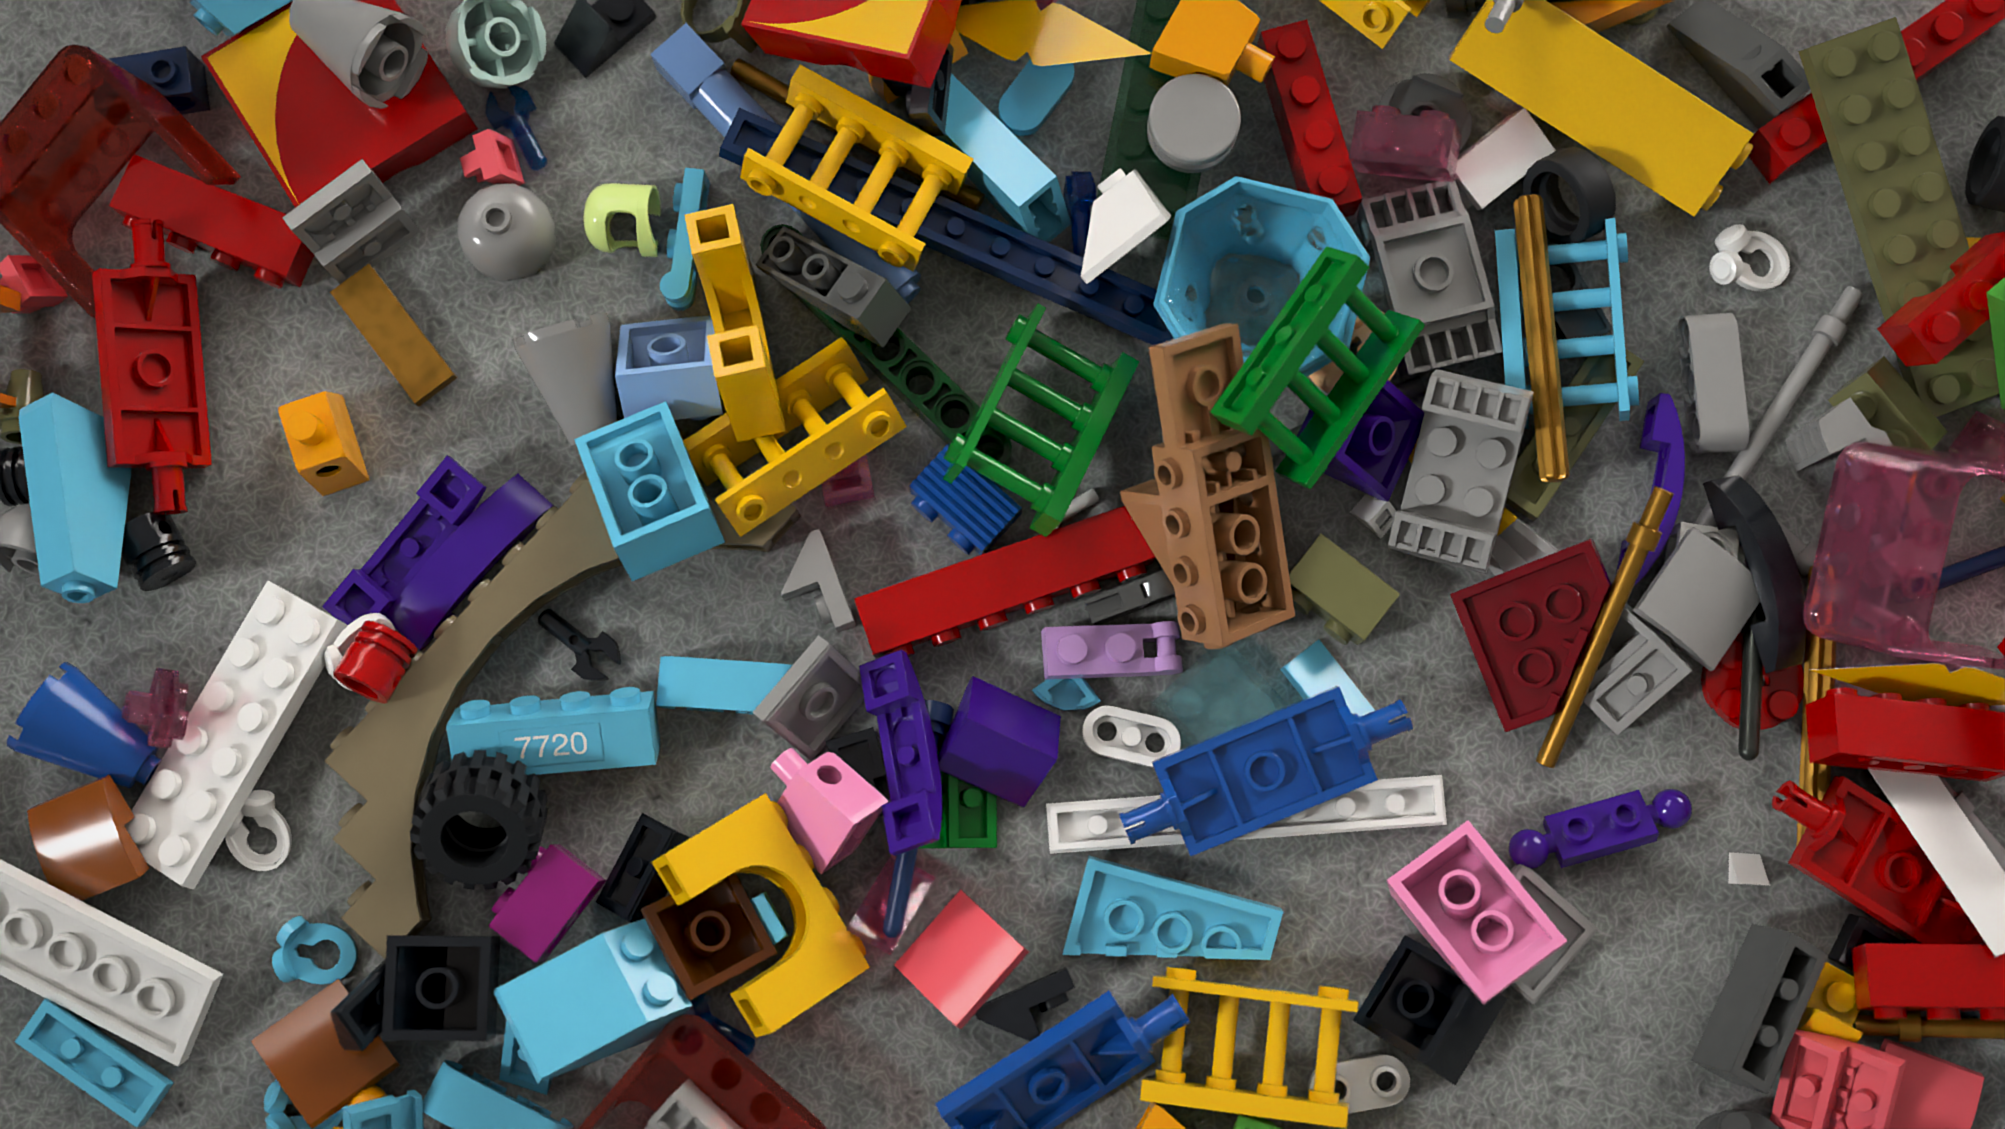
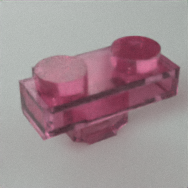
M164 668L155 669L149 693L133 690L126 693L122 706V718L129 723L148 726V746L168 749L171 747L173 739L183 740L186 732L189 712L184 710L188 695V684L179 683V671Z

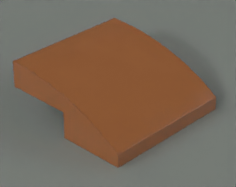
M109 774L27 810L32 841L48 884L81 901L140 878L150 869L125 828V825L135 816Z
M339 979L251 1040L263 1061L311 1129H314L346 1106L359 1092L372 1087L400 1066L379 1035L363 1051H351L342 1048L338 1041L330 1013L349 994Z

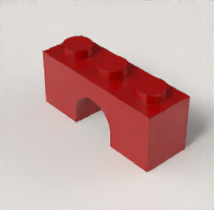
M2005 231L1982 237L1949 266L1955 273V276L1950 281L1927 295L1913 297L1877 328L1906 367L1939 363L1990 318L1986 292L2005 277Z

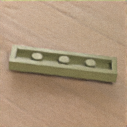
M1625 349L1627 377L1635 376L1645 361ZM1614 354L1586 357L1566 387L1616 383ZM1617 402L1563 407L1569 472ZM1535 432L1517 458L1506 500L1508 505L1532 521L1540 516L1563 482L1549 483L1541 481Z

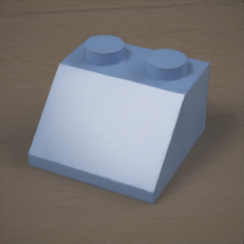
M711 315L620 325L615 379L624 418L665 401L670 408L674 420L688 418L704 420L711 416L723 415V400L714 377L707 339L708 335L715 334Z

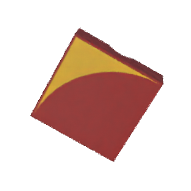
M358 0L404 13L396 0ZM293 1L201 56L295 208L361 159L365 161L380 181L384 183L399 172L424 163L478 130L429 52L427 63L420 79L404 98L399 99L393 96L383 102L388 107L382 109L369 107L361 102L291 29L289 16Z
M751 0L741 25L766 54L818 65L849 66L866 72L870 76L931 88L955 30L958 10L962 0Z

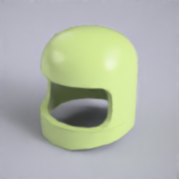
M610 183L602 184L593 189L586 200L584 208V229L590 243L602 252L614 253L618 248L638 247L641 256L658 257V240H654L648 214L660 216V197L656 185ZM615 213H629L635 216L637 240H614L610 234V221Z

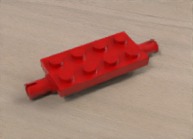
M151 218L136 219L130 222L134 252V263L129 266L130 268H99L92 272L108 468H146L147 471H151L154 514L163 515L164 512H166V515L182 514L188 512L183 470L187 468H206L212 465L196 275L177 274L171 269V264L166 262L163 235L164 222L162 220L155 219L151 225Z
M1834 776L1821 801L1798 787L1791 780L1786 781L1778 788L1776 792L1786 797V799L1783 801L1774 796L1772 807L1806 827L1788 864L1915 944H1986L1893 807L1846 777Z

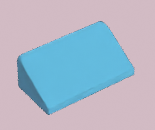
M1319 639L1280 669L1303 699L1339 686L1352 714L1357 713L1361 717L1375 711Z

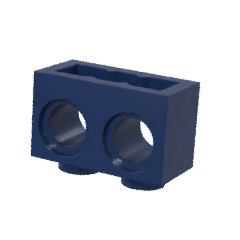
M186 46L90 62L95 108L116 126L210 110L205 65Z

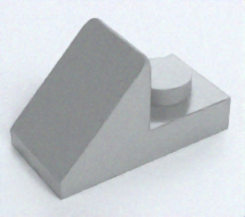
M820 529L809 533L783 587L781 597L784 601L821 588L822 594L814 597L824 625L833 622L839 633L857 625Z

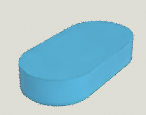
M1030 59L1000 99V121L1014 135L1027 136L1038 131L1070 90L1074 80L1073 63L1037 66L1033 65Z

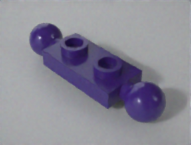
M1665 789L1659 792L1649 805L1645 804L1639 790L1544 816L1543 825L1546 834L1542 835L1533 829H1524L1517 832L1509 842V855L1516 865L1521 864L1531 869L1543 865L1551 853H1555L1561 868L1656 842L1659 831L1655 824L1658 823L1669 829L1682 827L1689 821L1692 815V804L1686 794L1676 789Z

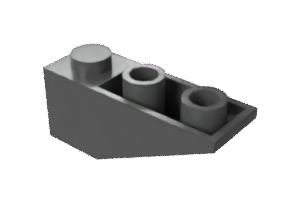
M1712 0L1695 1L1666 26L1758 129L1793 106L1810 90L1803 67L1782 45Z
M785 226L781 228L755 264L760 270L849 330L883 348L911 310L908 303L886 278Z

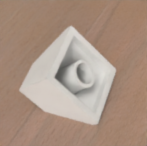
M1119 168L1097 186L1102 195L1093 202L1081 277L1086 284L1160 228L1171 217V214L1136 169L1125 175L1122 169Z

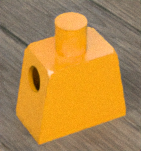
M1181 0L1152 49L1149 67L1173 77L1186 74L1208 75L1228 86L1236 70L1262 83L1272 66L1275 56L1252 44L1261 20L1257 14L1240 1Z
M324 391L278 407L295 467L298 473L322 496L370 481L343 395ZM327 466H339L337 469L330 472H326L325 467Z

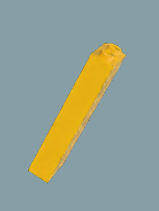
M1493 0L1485 1L1450 54V61L1693 217H1695L1700 208L1707 211L1715 203L1723 190V186L1719 182L1730 167L1737 170L1746 160L1753 148L1749 140L1754 133L1546 0H1524L1521 8L1511 14L1505 28L1500 33H1492L1485 27V21L1494 6Z

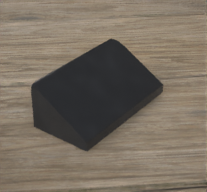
M642 813L596 903L630 923L644 919L641 909L666 897L668 889L653 866L652 861L691 837Z
M386 959L330 1011L338 1041L344 1050L363 1051L382 1032Z

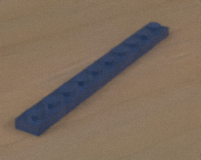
M739 108L720 147L719 157L740 166L743 164L744 155L748 148L766 157L783 126ZM802 135L783 167L810 180L829 146ZM847 155L827 191L853 204L873 171L874 166ZM893 175L871 214L897 228L920 186ZM941 195L937 196L914 237L925 243V246L1153 346L1173 340L1174 338L1153 305L1157 292L1156 289L1108 268L1086 284L1081 277L1083 257Z

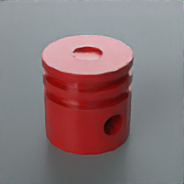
M364 621L361 626L362 631L358 632L355 636L356 642L350 644L334 670L333 675L352 691L375 702L385 704L388 703L405 674L404 668H409L412 663L411 658L415 657L418 653V648L395 630L377 622Z

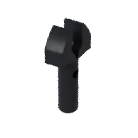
M550 608L544 610L539 615L538 624L575 653L576 664L571 670L582 679L589 681L609 679L600 670L593 667L591 656L588 654L589 650L593 652L603 651L609 658L621 665L618 644L605 632L602 631L598 637L587 638Z

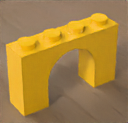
M734 204L685 214L691 253L705 292L715 334L707 336L714 377L736 440L741 442L785 432L786 429L755 275Z
M766 793L652 861L653 866L677 906L692 899L727 876L736 873H752L762 876L773 882L787 898L793 915V934L788 949L777 963L730 993L756 1038L773 1033L870 968L864 958L866 950L861 939L855 932L846 928L838 914L840 906L836 897L828 888L821 886L812 871L814 863L809 852L801 844H796L787 829L788 819L785 812L777 802L770 801Z

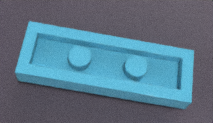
M44 999L15 1040V1043L136 1128L145 1126L174 1084L172 1080L79 1015L48 999Z

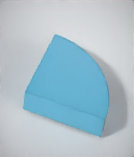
M1085 678L1048 679L1032 690L1035 696L1042 702L1063 711H1081L1101 702Z

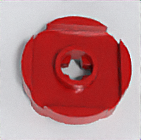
M1739 633L1714 670L1710 671L1703 666L1701 673V687L1706 702L1711 709L1715 710L1718 716L1724 719L1723 721L1739 729L1743 633ZM1801 664L1770 673H1765L1763 667L1762 677H1764L1765 685L1762 686L1760 730L1775 727L1784 720L1793 717L1798 711L1799 703L1803 697L1804 672Z

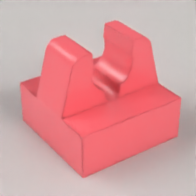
M486 129L472 135L476 149L460 158L465 178L476 175L478 183L487 181L492 184L512 183L519 186L525 184L513 139L491 129Z
M8 255L0 262V273L2 275L0 285L21 292L20 311L12 312L13 314H29L44 307H54L68 297L47 256Z

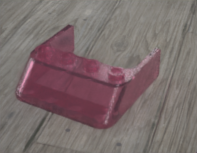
M1866 441L1855 442L1847 446L1840 453L1834 470L1803 609V621L1806 628L1813 635L1826 640L1899 658L2005 670V657L1984 647L1935 641L1929 638L1930 619L1961 491L1970 479L1978 475L1992 474L2005 476V460Z

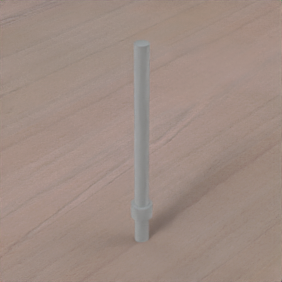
M1847 286L1830 313L1821 316L1811 332L1814 338L1750 435L1745 451H1740L1723 478L1739 475L1744 480L1747 479L1830 348L1837 347L1848 331L1846 323L1864 297L1860 290ZM1709 501L1694 524L1716 527Z

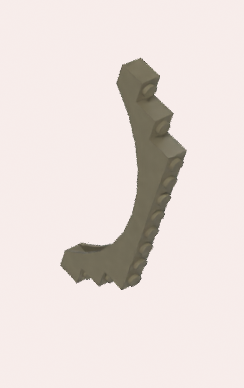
M586 471L574 481L569 489L572 495L559 509L556 506L550 508L536 524V529H538L536 534L526 544L518 543L506 554L502 560V565L505 567L492 581L485 579L475 587L468 597L470 602L468 607L458 617L455 615L450 616L438 627L434 633V638L437 640L424 654L418 652L415 657L411 658L412 663L409 668H404L405 674L388 703L383 704L370 700L365 707V711L368 714L355 728L353 726L345 728L330 745L333 751L324 761L367 800L364 805L358 803L346 812L339 821V826L342 829L335 835L333 840L376 879L373 883L366 881L353 892L347 900L351 907L341 919L384 959H386L387 935H418L432 920L428 903L423 859L418 860L414 852L416 843L411 842L410 830L413 825L411 821L425 781L429 774L433 773L440 744L447 730L446 725L455 708L459 706L468 686L501 643L541 607L592 576L623 565L612 545ZM707 496L725 540V543L710 549L769 552L801 516L798 510L790 504L740 537L720 507Z

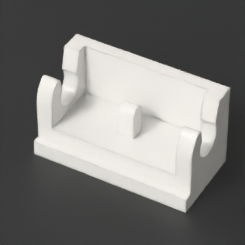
M1523 108L1508 115L1436 173L1442 180L1455 178L1462 203L1468 209L1474 205L1477 210H1480L1526 175L1527 170L1536 161L1552 154L1556 150L1528 111Z

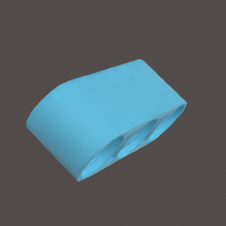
M662 656L660 657L656 707L667 709L686 707V710L710 712L732 710L739 714H753L752 712L792 665Z
M450 1060L443 1061L423 1099V1112L453 1129H573L574 1127L570 1121L563 1117L560 1122L551 1118V1111L520 1095L515 1099L505 1094L507 1088L476 1072L471 1076L461 1071L463 1065Z

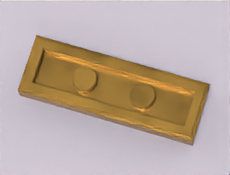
M369 263L330 291L418 407L458 378Z

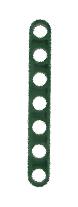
M780 224L771 227L761 239L762 255L783 226L800 235L802 234L790 225ZM788 289L838 338L842 337L853 353L946 444H951L957 433L963 436L966 435L979 406L899 328L896 329L888 341L899 347V353L892 360H879L873 355L875 348L878 346L877 344L849 330ZM925 375L933 380L934 386L926 394L919 395L914 394L908 389L909 381L915 376ZM958 408L965 411L969 419L961 428H949L942 422L944 413L949 409ZM986 425L975 448L978 449L981 444L989 441L999 444L1004 453L997 461L1009 466L1012 456L1010 438Z

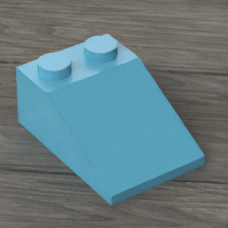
M666 401L574 439L612 545L632 581L725 543L709 500Z
M645 918L601 933L505 983L494 991L496 999L537 1083L668 1034L674 1030L692 1006L680 988Z

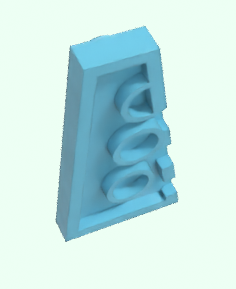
M1088 856L1062 955L1105 954V956L1127 957V955H1156L1163 958L1201 956L1205 959L1270 960L1283 910L1282 908Z

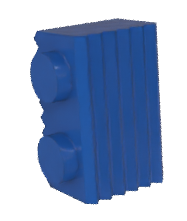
M948 443L909 485L911 494L915 496L911 505L931 523L937 517L940 518L952 529L947 534V537L965 554L969 555L975 550L982 555L987 553L1020 517L1022 507L990 479L965 466L952 484L943 480L951 464L943 459L950 446V443Z

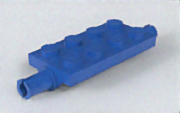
M1335 686L1151 761L1164 792L1159 793L1161 798L1119 814L1124 828L1144 821L1142 824L1125 830L1131 844L1136 843L1135 841L1173 826L1175 831L1180 830L1189 855L1193 856L1375 782L1378 779L1370 762L1368 752L1372 751V745L1402 732L1413 730L1410 717L1406 718L1404 716L1389 722L1393 718L1408 713L1402 700L1399 699L1393 704L1359 717L1357 713H1351L1340 687Z
M1107 991L935 1104L942 1119L950 1129H1053L1156 1062L1151 1054L1154 1052L1152 1046L1191 1022L1173 994L1167 1000L1135 1020L1132 1016L1127 1018L1110 991Z

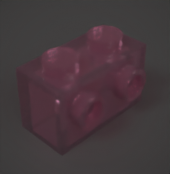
M1377 105L1372 107V112L1357 110L1349 159L1358 173L1454 183L1462 134L1456 120L1450 119V115L1447 113L1424 110L1421 111L1420 116L1401 115V110L1398 108Z

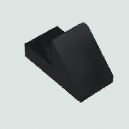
M577 0L554 45L587 78L657 17L644 0H597L592 6L587 0Z
M950 42L931 88L882 78L894 95L906 96V109L909 117L916 122L922 131L933 137L945 136L954 51Z
M1065 967L985 1002L975 1015L982 1022L1025 1040L1032 1041L1040 1036V1033L1029 1008L1037 1004L1041 1012L1055 1008L1069 1001L1066 992L1074 989L1075 986Z

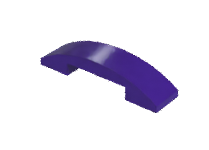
M1659 393L1647 404L1639 448L1658 452L1651 493L1654 486L1670 491L1674 495L1658 531L1662 532L1658 545L1654 552H1648L1634 585L1649 571L1665 547L1675 524L1683 493L1685 451L1682 428L1670 394ZM1626 540L1622 541L1617 571L1630 544Z
M447 455L416 492L420 496L418 501L361 569H352L322 607L333 617L347 625L369 613H380L386 616L401 592L424 563L474 511L487 487L451 456Z
M516 474L477 507L437 548L401 592L386 617L392 622L394 628L422 651L434 638V633L438 627L450 616L455 615L452 611L517 540L522 542L536 527L543 514L554 507V505L522 476Z
M898 650L859 666L866 712L877 716L891 800L890 803L882 805L889 853L894 856L939 841L942 823V785L934 733L918 679L907 653L903 650Z

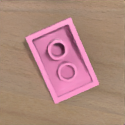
M1469 820L1387 879L1389 891L1394 900L1425 939L1483 1005L1567 944L1565 937Z

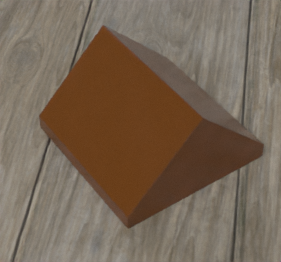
M736 874L727 876L678 906L670 894L641 909L653 936L688 1001L722 985L777 954Z

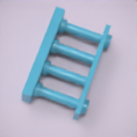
M1615 218L1605 219L1606 240L1549 245L1548 255L1549 265L1607 259L1609 287L1552 292L1554 312L1611 307L1613 335L1557 340L1559 359L1614 354L1616 383L1561 387L1563 407L1618 402L1619 421L1630 420V406L1639 405L1637 376L1627 377L1619 263L1628 262L1626 233L1617 234ZM1515 228L1495 230L1505 385L1531 391V385H1526L1525 367H1529L1527 340L1523 338L1522 320L1525 319L1522 291H1520L1519 286L1520 267ZM1531 401V405H1530V409H1529L1528 415H1529V414H1533V404H1532V401ZM1529 416L1527 417L1525 429H1529Z

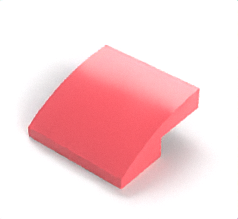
M960 889L894 966L956 1027L962 1029L1029 951Z
M1796 1029L1785 1055L1770 1121L1783 1129H1889L1907 1060L1848 1040Z
M1884 1038L1879 1049L1880 1051L1907 1060L1889 1129H1971L1984 1082L1982 1073Z

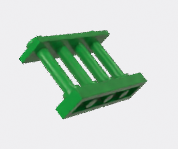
M1328 246L1322 251L1210 411L1221 423L1251 436L1258 428L1286 454L1275 472L1281 477L1308 489H1312L1319 477L1326 471L1335 454L1426 326L1420 319L1395 311L1387 310L1383 314L1357 287L1370 267L1358 255ZM1344 304L1372 331L1356 355L1328 329ZM1315 345L1344 372L1328 396L1299 370ZM1286 387L1315 413L1299 437L1270 412V409Z
M1038 303L1027 318L1019 314L1011 326L1005 340L1012 343L966 435L963 436L957 433L945 453L943 459L951 464L943 480L952 484L965 466L971 468L1031 502L1030 508L1037 512L1029 528L1047 537L1062 522L1140 361L1122 352L1111 366L1103 363L1101 366L1036 329L1046 310V307ZM1026 347L1090 382V389L1096 391L1091 403L1084 402L1080 405L1017 369L1016 367ZM1006 386L1072 422L1070 427L1076 430V433L1071 443L1064 442L1061 445L997 409L996 406ZM986 425L1052 462L1050 467L1057 472L1051 484L1044 482L1040 485L976 449L975 447Z

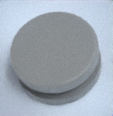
M1186 74L1170 80L1157 92L1149 111L1147 136L1153 152L1165 165L1180 172L1200 173L1215 168L1229 156L1235 145L1241 123L1239 104L1231 90L1221 81L1211 76Z

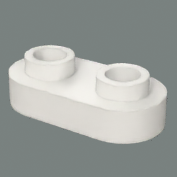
M1101 706L1094 709L1088 714L1082 726L1084 743L1093 753L1154 768L1151 761L1180 750L1181 746L1180 734L1170 721L1114 706ZM1105 722L1111 723L1116 729L1115 738L1110 741L1100 739L1097 734V728L1100 724ZM1150 734L1160 735L1164 741L1163 749L1156 753L1149 751L1145 744L1147 736Z
M1375 1054L1337 1061L1336 1080L1341 1081L1344 1086V1092L1339 1097V1102L1349 1103L1348 1114L1396 1105L1405 1098L1409 1091V1072L1399 1059L1391 1055ZM1315 1070L1309 1078L1308 1089H1314ZM1388 1071L1393 1076V1084L1387 1090H1380L1376 1082L1377 1077L1380 1073Z

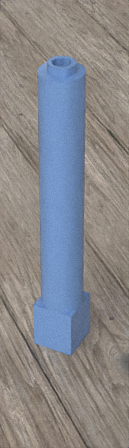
M687 23L650 54L658 72L694 110L697 108L724 138L739 108L776 123L730 75L725 63ZM789 205L833 252L886 278L907 303H910L919 293L921 288L917 283L921 278V274L916 269L913 272L905 267H895L886 263L880 258L878 252Z

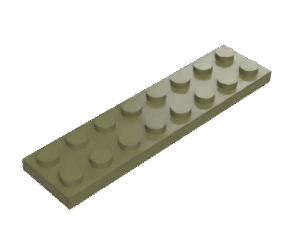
M1896 17L1799 51L1885 321L1913 297L1927 295L1950 281L1955 276V273L1949 266L1969 249ZM1990 318L1937 364L1906 367L1896 354L1903 379L1935 417L1999 394Z

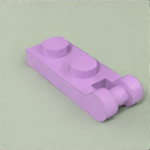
M1162 621L1152 624L1044 627L1041 631L1045 680L1160 676L1183 672L1182 656L1176 654L1175 640L1180 638L1179 623L1175 621ZM1143 642H1156L1157 657L1144 658Z

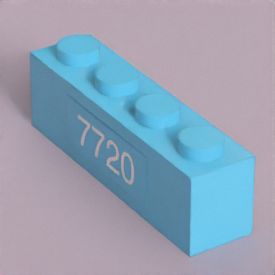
M636 687L619 688L612 691L610 695L590 696V693L585 691H575L562 695L560 699L540 700L538 696L528 695L517 697L511 700L510 703L492 705L487 700H472L455 708L446 725L451 759H453L455 754L465 752L468 757H473L475 750H486V755L489 757H496L497 752L508 755L507 762L514 764L519 760L527 766L526 775L656 765L661 748L654 691L640 692V689Z

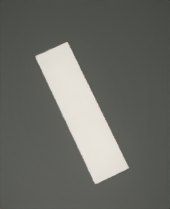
M1868 769L1995 957L2005 953V872L1940 778L1934 775Z

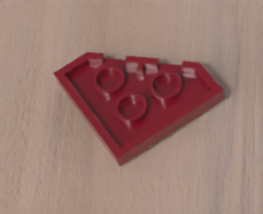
M1588 539L1450 594L1505 733L1552 716L1558 709L1612 585L1593 539Z

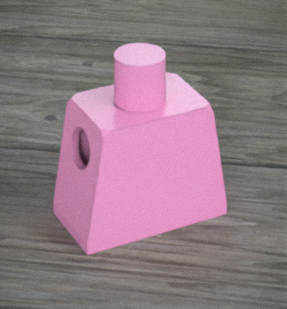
M789 748L779 755L770 767L787 786L777 802L787 816V829L796 843L801 844L809 852L814 867L820 874L835 866L857 849L882 812V805L888 803V800L832 752H826L807 764L794 748Z

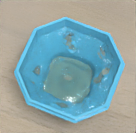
M1235 176L1176 211L1153 305L1174 339L1223 323L1238 324L1243 361L1245 362L1326 246L1358 255L1367 265H1369L1370 256L1333 199ZM1366 274L1357 286L1361 291H1363ZM1247 292L1259 293L1264 298V301L1258 304L1250 302L1247 298ZM1344 304L1328 329L1349 348L1357 316ZM1315 345L1299 370L1307 377L1332 361Z

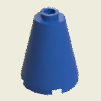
M69 662L62 663L59 668L65 674L59 680L49 675L40 685L15 722V724L23 728L19 739L17 740L9 735L7 747L15 752L92 777L101 778L109 774L115 784L131 788L137 781L145 785L161 762V759L155 756L159 746L77 667Z

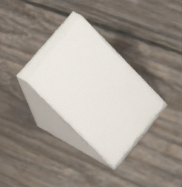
M1365 494L1350 511L1353 516L1380 539L1392 527L1396 512L1390 501H1382L1368 494ZM1391 516L1390 520L1380 529L1379 527Z
M1729 852L1728 884L1770 886L1760 854Z

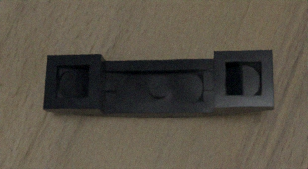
M1741 476L1715 479L1703 483L1718 530L1736 527L1766 617V621L1750 625L1765 673L1802 664L1806 643L1805 599L1798 567L1780 524L1761 496Z

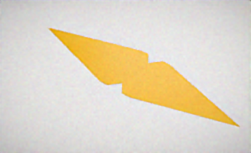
M1004 0L963 5L958 10L956 20L958 33L1010 61H1017L1027 52L1032 64L1037 66L1152 54L1058 3H1051L1041 12L1035 0Z
M1926 663L1810 670L1876 693H1898L1902 695L1903 701L1915 702L1923 698H1942L1946 700L1947 706L1958 707L1967 703H1986L1990 706L2005 705V678L1972 667H1963L1949 672L1945 664Z

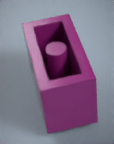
M551 844L547 850L542 846L539 847L535 860H532L531 867L526 872L527 876L516 890L512 887L505 890L491 910L496 916L488 926L535 963L546 961L607 881L560 844Z

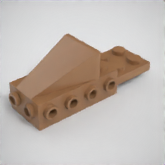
M1223 323L1149 347L1164 442L1151 446L1155 478L1120 491L1121 501L1174 587L1178 609V623L1181 628L1182 639L1204 643V647L1207 649L1228 647L1238 640L1266 631L1271 626L1295 617L1269 438L1258 428L1252 436L1221 423L1210 413L1244 364L1238 324Z

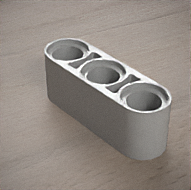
M1732 313L1681 316L1677 324V336H1682L1683 347H1678L1682 383H1687L1688 394H1684L1687 430H1692L1693 441L1689 442V448L1693 454L1745 451L1748 446L1750 433L1737 320Z

